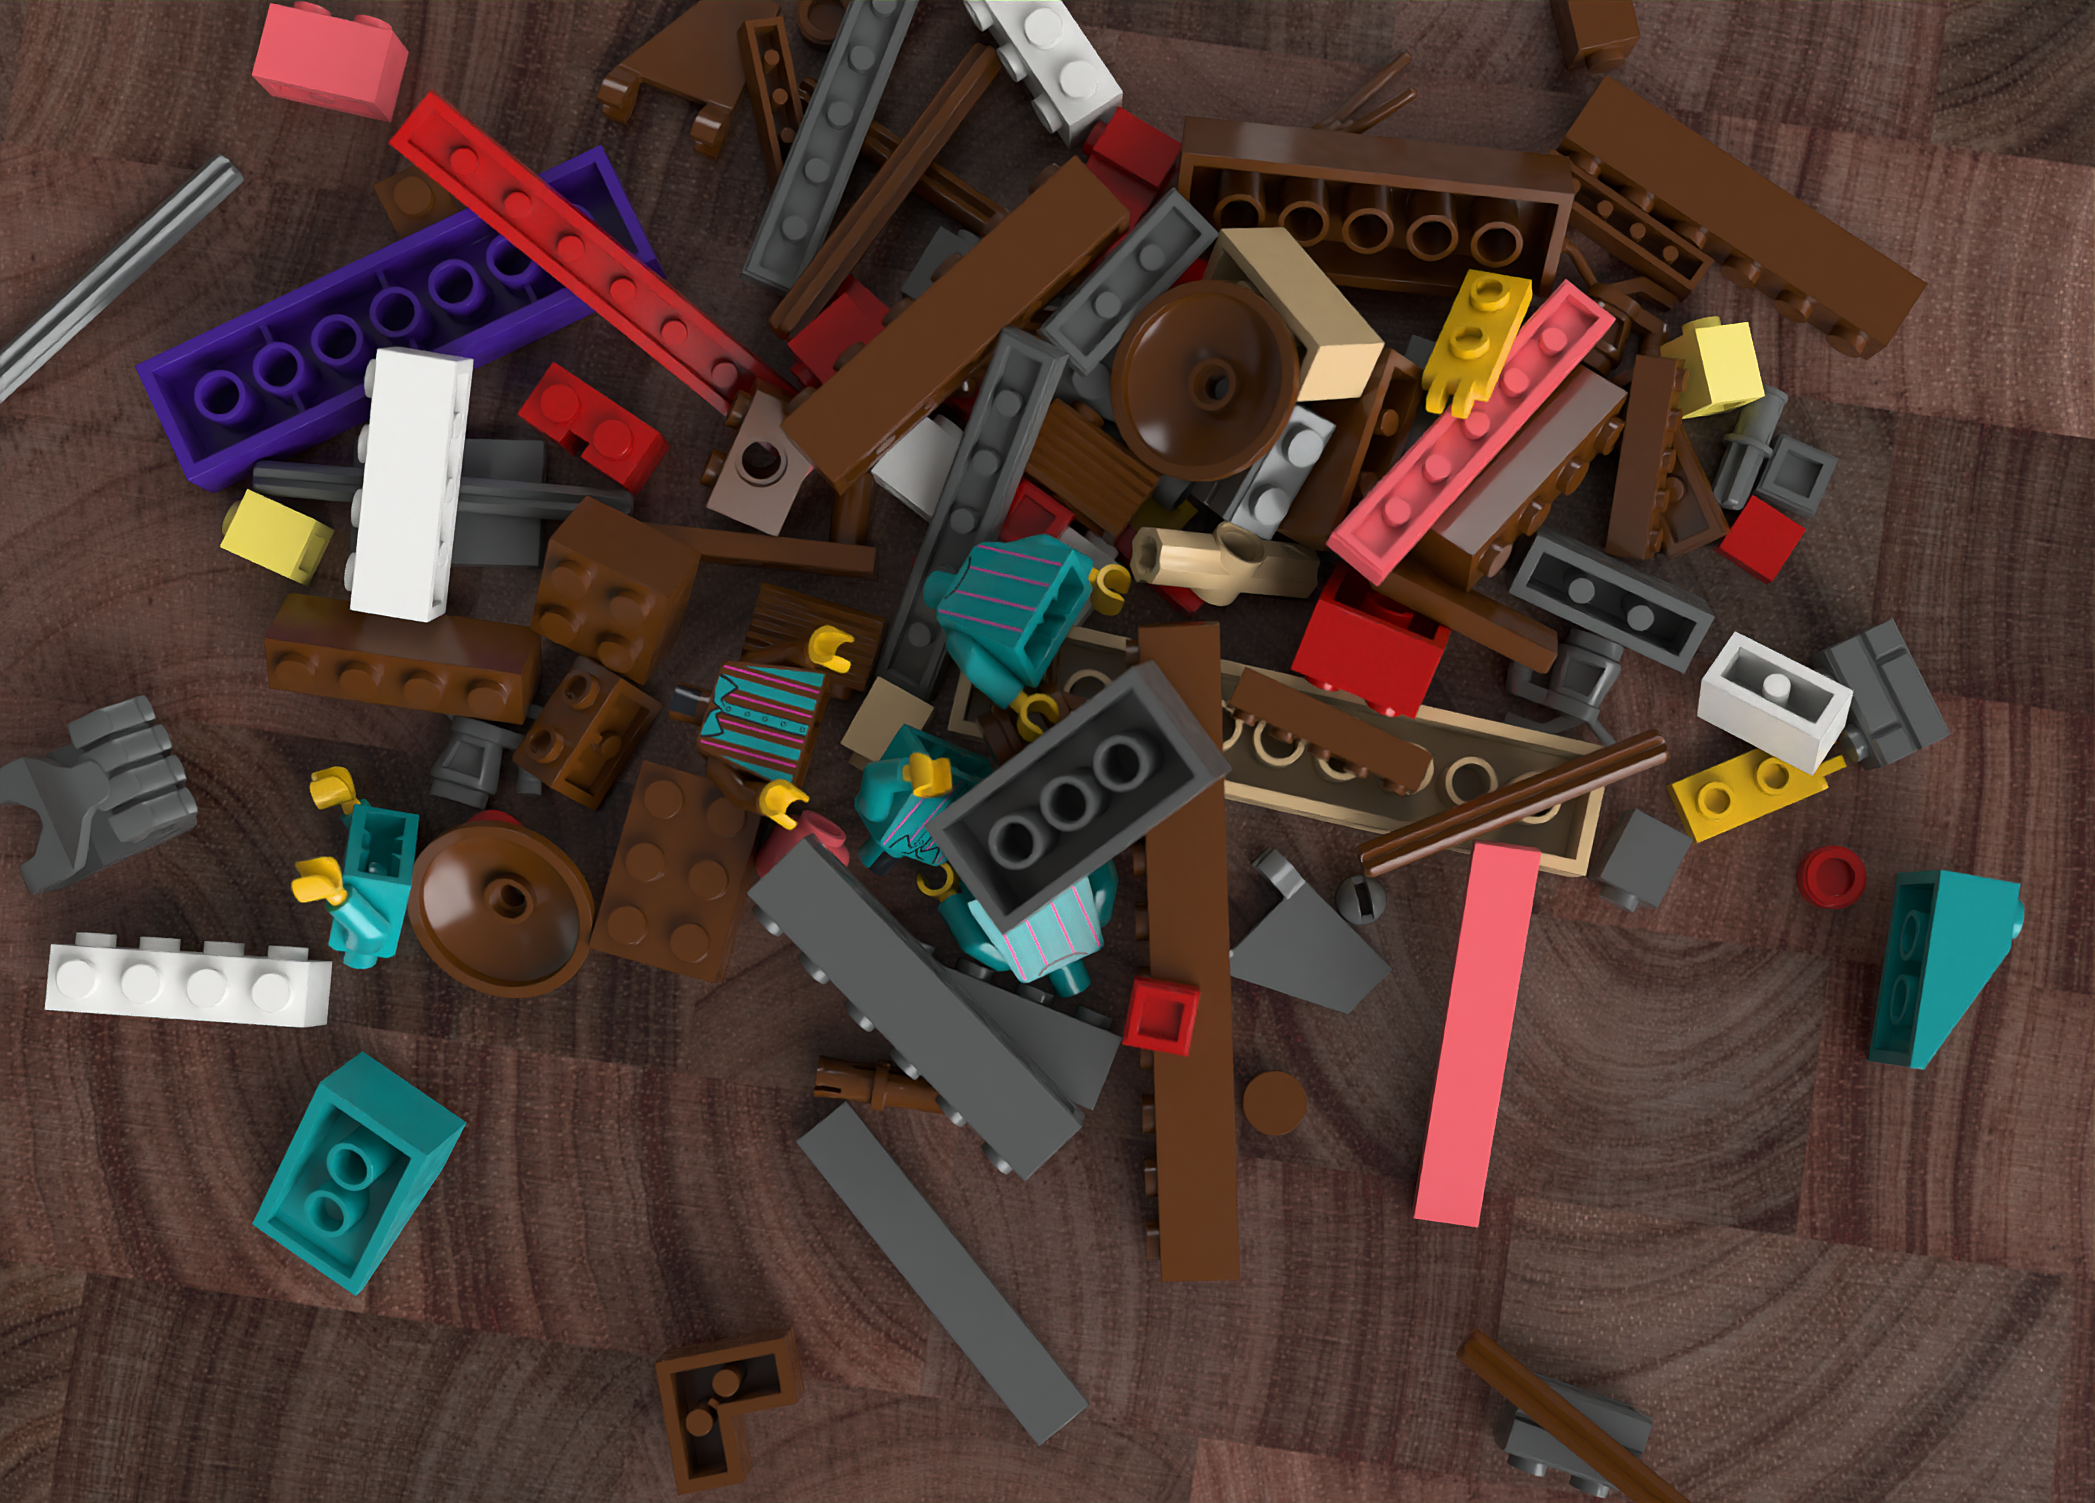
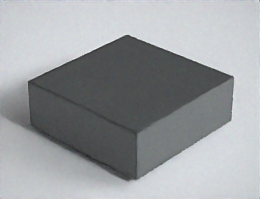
M1780 433L1773 440L1770 447L1773 451L1772 456L1764 461L1750 494L1809 519L1817 511L1839 458Z

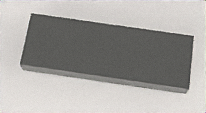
M1174 188L1170 189L1035 332L1045 342L1069 353L1066 363L1081 378L1087 376L1120 341L1129 325L1142 309L1152 300L1166 292L1220 234Z

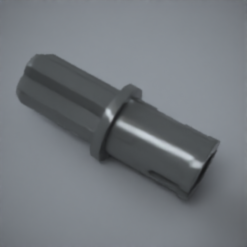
M1762 384L1765 396L1742 406L1732 433L1725 434L1722 439L1726 450L1711 486L1721 508L1740 511L1745 507L1762 460H1768L1772 456L1773 451L1769 447V443L1783 407L1789 399L1787 394L1777 388Z

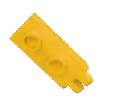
M1472 269L1468 270L1423 373L1422 389L1429 391L1426 399L1427 412L1441 414L1449 396L1453 395L1452 417L1467 419L1475 400L1488 402L1532 300L1531 279Z
M1755 748L1666 785L1687 835L1693 839L1691 844H1694L1829 788L1824 776L1838 771L1847 765L1843 755L1840 754L1822 761L1813 776L1779 758L1759 748Z

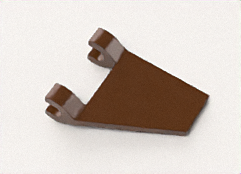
M700 0L608 73L597 94V101L604 104L601 110L602 116L625 125L633 111L640 83H648L705 106L693 123L690 138L696 140L693 146L695 153L717 161L726 143L733 115L747 87L736 32L745 20L778 17L781 12V5L770 0Z

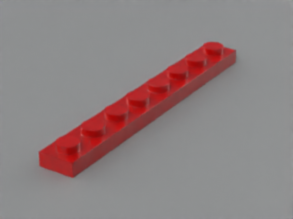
M433 88L390 140L389 144L724 416H727L738 390L749 393L756 377L796 395L800 393L797 388ZM758 441L767 451L776 458L778 457L779 451L774 445L765 441ZM811 464L807 470L804 479L814 468Z

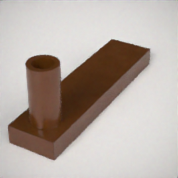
M867 472L842 495H839L834 490L828 542L642 522L701 551L700 562L878 581L880 555L876 547L866 546L874 483L873 474Z

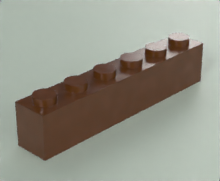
M1607 74L1556 149L1563 156H1569V160L1574 165L1604 183L1711 257L1716 263L1721 265L1720 271L1728 280L1740 287L1748 289L1754 287L1774 300L1773 306L1780 314L1794 322H1808L1827 335L1826 341L1831 347L1848 357L1858 358L1860 356L1867 361L1884 349L1928 284Z
M1076 155L1061 168L1056 163L1045 168L1030 184L1028 188L1030 196L1013 212L1008 208H1003L991 217L981 229L979 236L982 240L965 256L956 252L945 259L933 272L930 280L934 284L915 301L911 297H906L897 303L882 321L885 329L867 345L859 341L850 346L834 363L833 370L836 373L818 390L813 386L805 388L786 406L784 414L787 418L779 424L784 435L839 495H842L993 356L1004 327L1013 325L1022 330L1129 232L1130 212Z

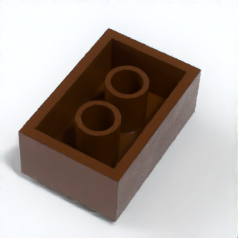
M643 760L588 948L710 983L724 982L748 899L747 892L751 888L756 871L754 862L757 853L764 843L771 818L734 807L709 778Z

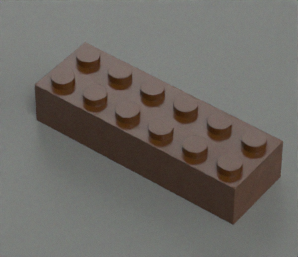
M1185 116L1176 191L1218 233H1220L1221 229L1284 227L1334 285L1456 298L1468 270L1472 269L1531 279L1532 300L1529 306L1540 307L1551 296L1575 194L1569 156ZM1217 238L1198 257L1199 259L1209 261Z

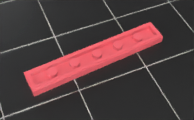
M1565 279L1518 330L1488 402L1475 400L1467 419L1452 417L1451 403L1335 529L1326 545L1375 586H1378L1604 336L1616 318Z
M1480 839L1472 840L1412 1207L1413 1217L1416 1219L1478 1227L1541 857V851L1537 847Z

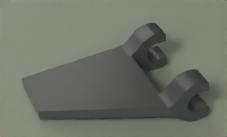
M1267 846L1250 865L1282 897L1233 948H1230V976L1349 1014L1392 968L1301 877L1283 855L1275 848L1271 849Z

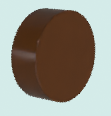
M799 0L796 7V22L803 40L816 50L829 52L850 0Z
M1266 1070L1256 1074L1248 1081L1242 1093L1241 1105L1244 1116L1256 1130L1267 1135L1278 1136L1291 1132L1302 1122L1307 1110V1097L1302 1085L1290 1074L1280 1070Z

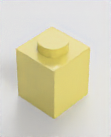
M1718 316L1694 320L1681 326L1682 336L1660 346L1662 357L1685 359L1684 368L1689 369L1687 389L1684 393L1680 392L1678 409H1682V419L1728 413L1765 396L1748 322L1721 325L1720 317Z
M247 489L242 501H236L225 516L222 525V533L225 537L220 547L308 587L335 530L311 517Z

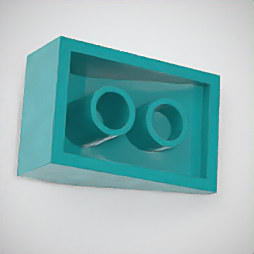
M1946 870L1900 872L1897 874L1868 1061L1921 1070L1925 1069L2011 949L2012 939L2016 938L2020 933L2024 920V905L2021 900H2018L2019 883Z
M362 1051L319 1083L252 1225L356 1296L364 1289L444 1168L467 1122Z

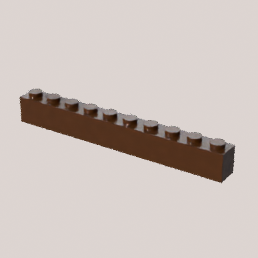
M1219 622L1139 623V639H1126V670L1128 671L1134 666L1154 660L1223 755ZM1222 777L1147 832L1146 836L1140 837L1133 843L1134 876H1147L1148 901L1135 902L1136 941H1149L1150 966H1138L1137 974L1138 976L1200 987V996L1188 1057L1140 1048L1141 1070H1154L1155 1094H1142L1143 1134L1156 1133L1157 1157L1144 1158L1145 1196L1158 1197L1159 1221H1147L1148 1260H1161V1282L1240 1280L1224 777Z

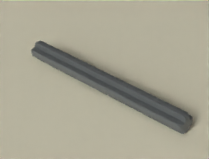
M220 153L214 154L0 349V403L242 183L243 176L228 158Z
M259 460L255 463L253 469V490L265 496L352 503L356 491L360 488L363 489L365 468ZM461 477L457 512L565 521L584 497L588 495L633 517L634 500L633 494L626 490Z

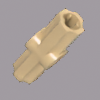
M1227 520L1218 524L1212 534L1142 527L1132 541L1133 554L1130 567L1136 582L1189 587L1198 597L1217 606L1231 604L1240 592L1307 599L1318 585L1317 571L1320 559L1315 549H1309L1299 543L1262 540L1260 536Z

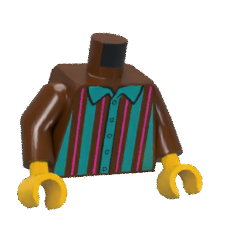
M822 626L809 638L785 641L745 653L739 661H723L713 690L684 682L678 683L671 700L669 717L670 719L701 727L696 741V749L702 759L706 761V774L734 807L770 817L787 830H792L797 823L785 815V812L790 803H798L799 800L807 803L809 800V796L802 792V788L834 689L828 672L821 671L820 669L827 667L838 673L848 672L851 662L835 656V652L842 643L853 642L854 637L833 626Z

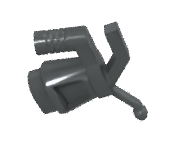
M1572 627L1569 628L1564 642L1558 643V655L1552 664L1548 690L1532 684L1533 669L1509 658L1505 692L1555 711L1560 717L1539 724L1507 711L1503 723L1552 735L1560 734L1585 723L1603 746L1607 747L1617 743L1597 718L1600 713L1598 707L1622 672L1623 666L1619 662L1625 648L1594 634Z
M531 704L525 719L535 721L543 707ZM446 714L452 721L450 731L453 733L431 769V777L434 778L429 794L443 800L484 811L489 796H494L497 792L502 749L506 748L516 751L525 735L493 726L491 724L493 720ZM517 765L515 794L541 796L542 781Z

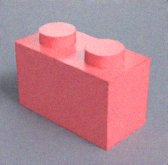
M304 1L294 2L293 8L270 3L252 76L271 96L391 123L409 52L392 30V26L380 19L367 15H356L354 22L332 17V13L327 9Z

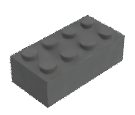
M1151 660L1129 669L930 820L924 827L1001 935L1004 936L1033 917L1232 771L1233 768L1155 661Z

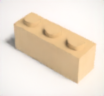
M1284 227L1221 229L1201 280H1222L1243 286L1263 297L1279 312L1293 336L1299 358L1300 374L1296 401L1361 397L1383 348V340Z

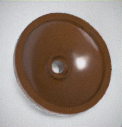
M1198 280L1176 286L1164 292L1145 306L1135 317L1122 337L1114 358L1110 381L1111 405L1117 427L1123 439L1135 455L1145 464L1158 472L1181 480L1194 482L1220 480L1250 467L1273 447L1286 428L1294 410L1299 388L1300 371L1299 358L1293 336L1282 316L1268 301L1238 284L1222 280ZM1227 378L1229 382L1228 392L1223 398L1217 400L1215 395L1216 386L1222 379Z
M481 820L462 823L451 827L434 838L414 863L411 890L407 902V910L412 928L420 944L431 959L447 974L462 984L492 996L529 998L548 993L560 987L576 974L591 950L588 947L596 923V911L591 891L575 863L557 845L542 835L523 826L502 821ZM510 885L518 888L523 895L516 893Z

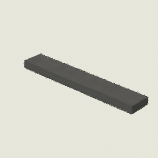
M919 0L849 1L739 279L784 298L822 247Z
M1013 325L1002 329L873 673L875 677L879 676L926 703L936 699L952 658L946 649L947 636L936 619V610L928 608L924 602L923 591L927 578L936 570L957 575L974 546L982 542H997L1069 356V353Z
M848 1100L796 1141L1038 1446L1043 1444L1089 1406V1400Z

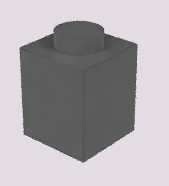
M1638 809L1622 811L1587 879L1602 886L1598 895L1600 898L1624 911L1634 913L1637 905L1641 908H1658L1693 839Z

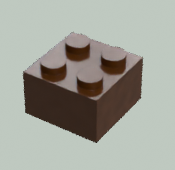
M586 495L549 540L530 630L585 657H589L611 671L617 672L644 686L678 639L702 552Z

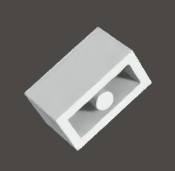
M1735 631L1702 678L1697 716L1813 776L1845 728L1853 690Z

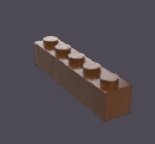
M783 16L745 20L736 32L771 196L804 116Z
M1552 147L1547 153L1551 155L1563 156L1562 154L1554 150ZM1570 161L1575 194L1568 224L1641 275L1677 296V300L1683 302L1697 286L1714 260Z
M1636 354L1605 554L1646 560L1653 558L1654 552H1659L1661 548L1663 529L1658 528L1661 512L1665 513L1669 503V489H1665L1667 473L1673 471L1676 460V450L1671 449L1673 434L1678 433L1680 430L1683 415L1682 409H1678L1680 392L1684 393L1686 391L1689 380V369L1684 368L1685 359Z
M1248 667L1244 668L1226 706L1233 710L1231 717L1251 727H1254L1255 722H1259L1271 728L1268 733L1270 736L1287 744H1291L1293 739L1308 745L1306 752L1320 760L1328 762L1330 757L1346 763L1343 768L1346 772L1362 779H1366L1368 774L1383 781L1380 786L1381 788L1400 797H1403L1405 792L1410 794L1417 792L1434 754Z

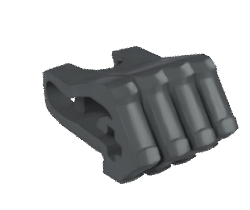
M145 695L97 709L67 724L72 740L71 744L54 750L44 757L36 755L21 757L0 768V805H24L34 809L39 814L43 824L35 856L20 866V874L30 895L56 891L72 886L116 863L177 837L197 825L196 815L199 813L198 807L191 792L185 787V781H187L185 768L176 755L171 756L173 744L163 725L154 726L156 721L155 712Z

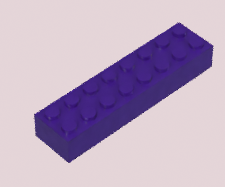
M601 145L538 174L539 177L663 279L667 278L622 182ZM466 208L135 365V368L187 480L214 494L252 476L254 465L259 460L284 461L370 420L372 398H368L365 394V375L371 359H376L377 349L398 346L474 359L473 370L596 311L472 210Z

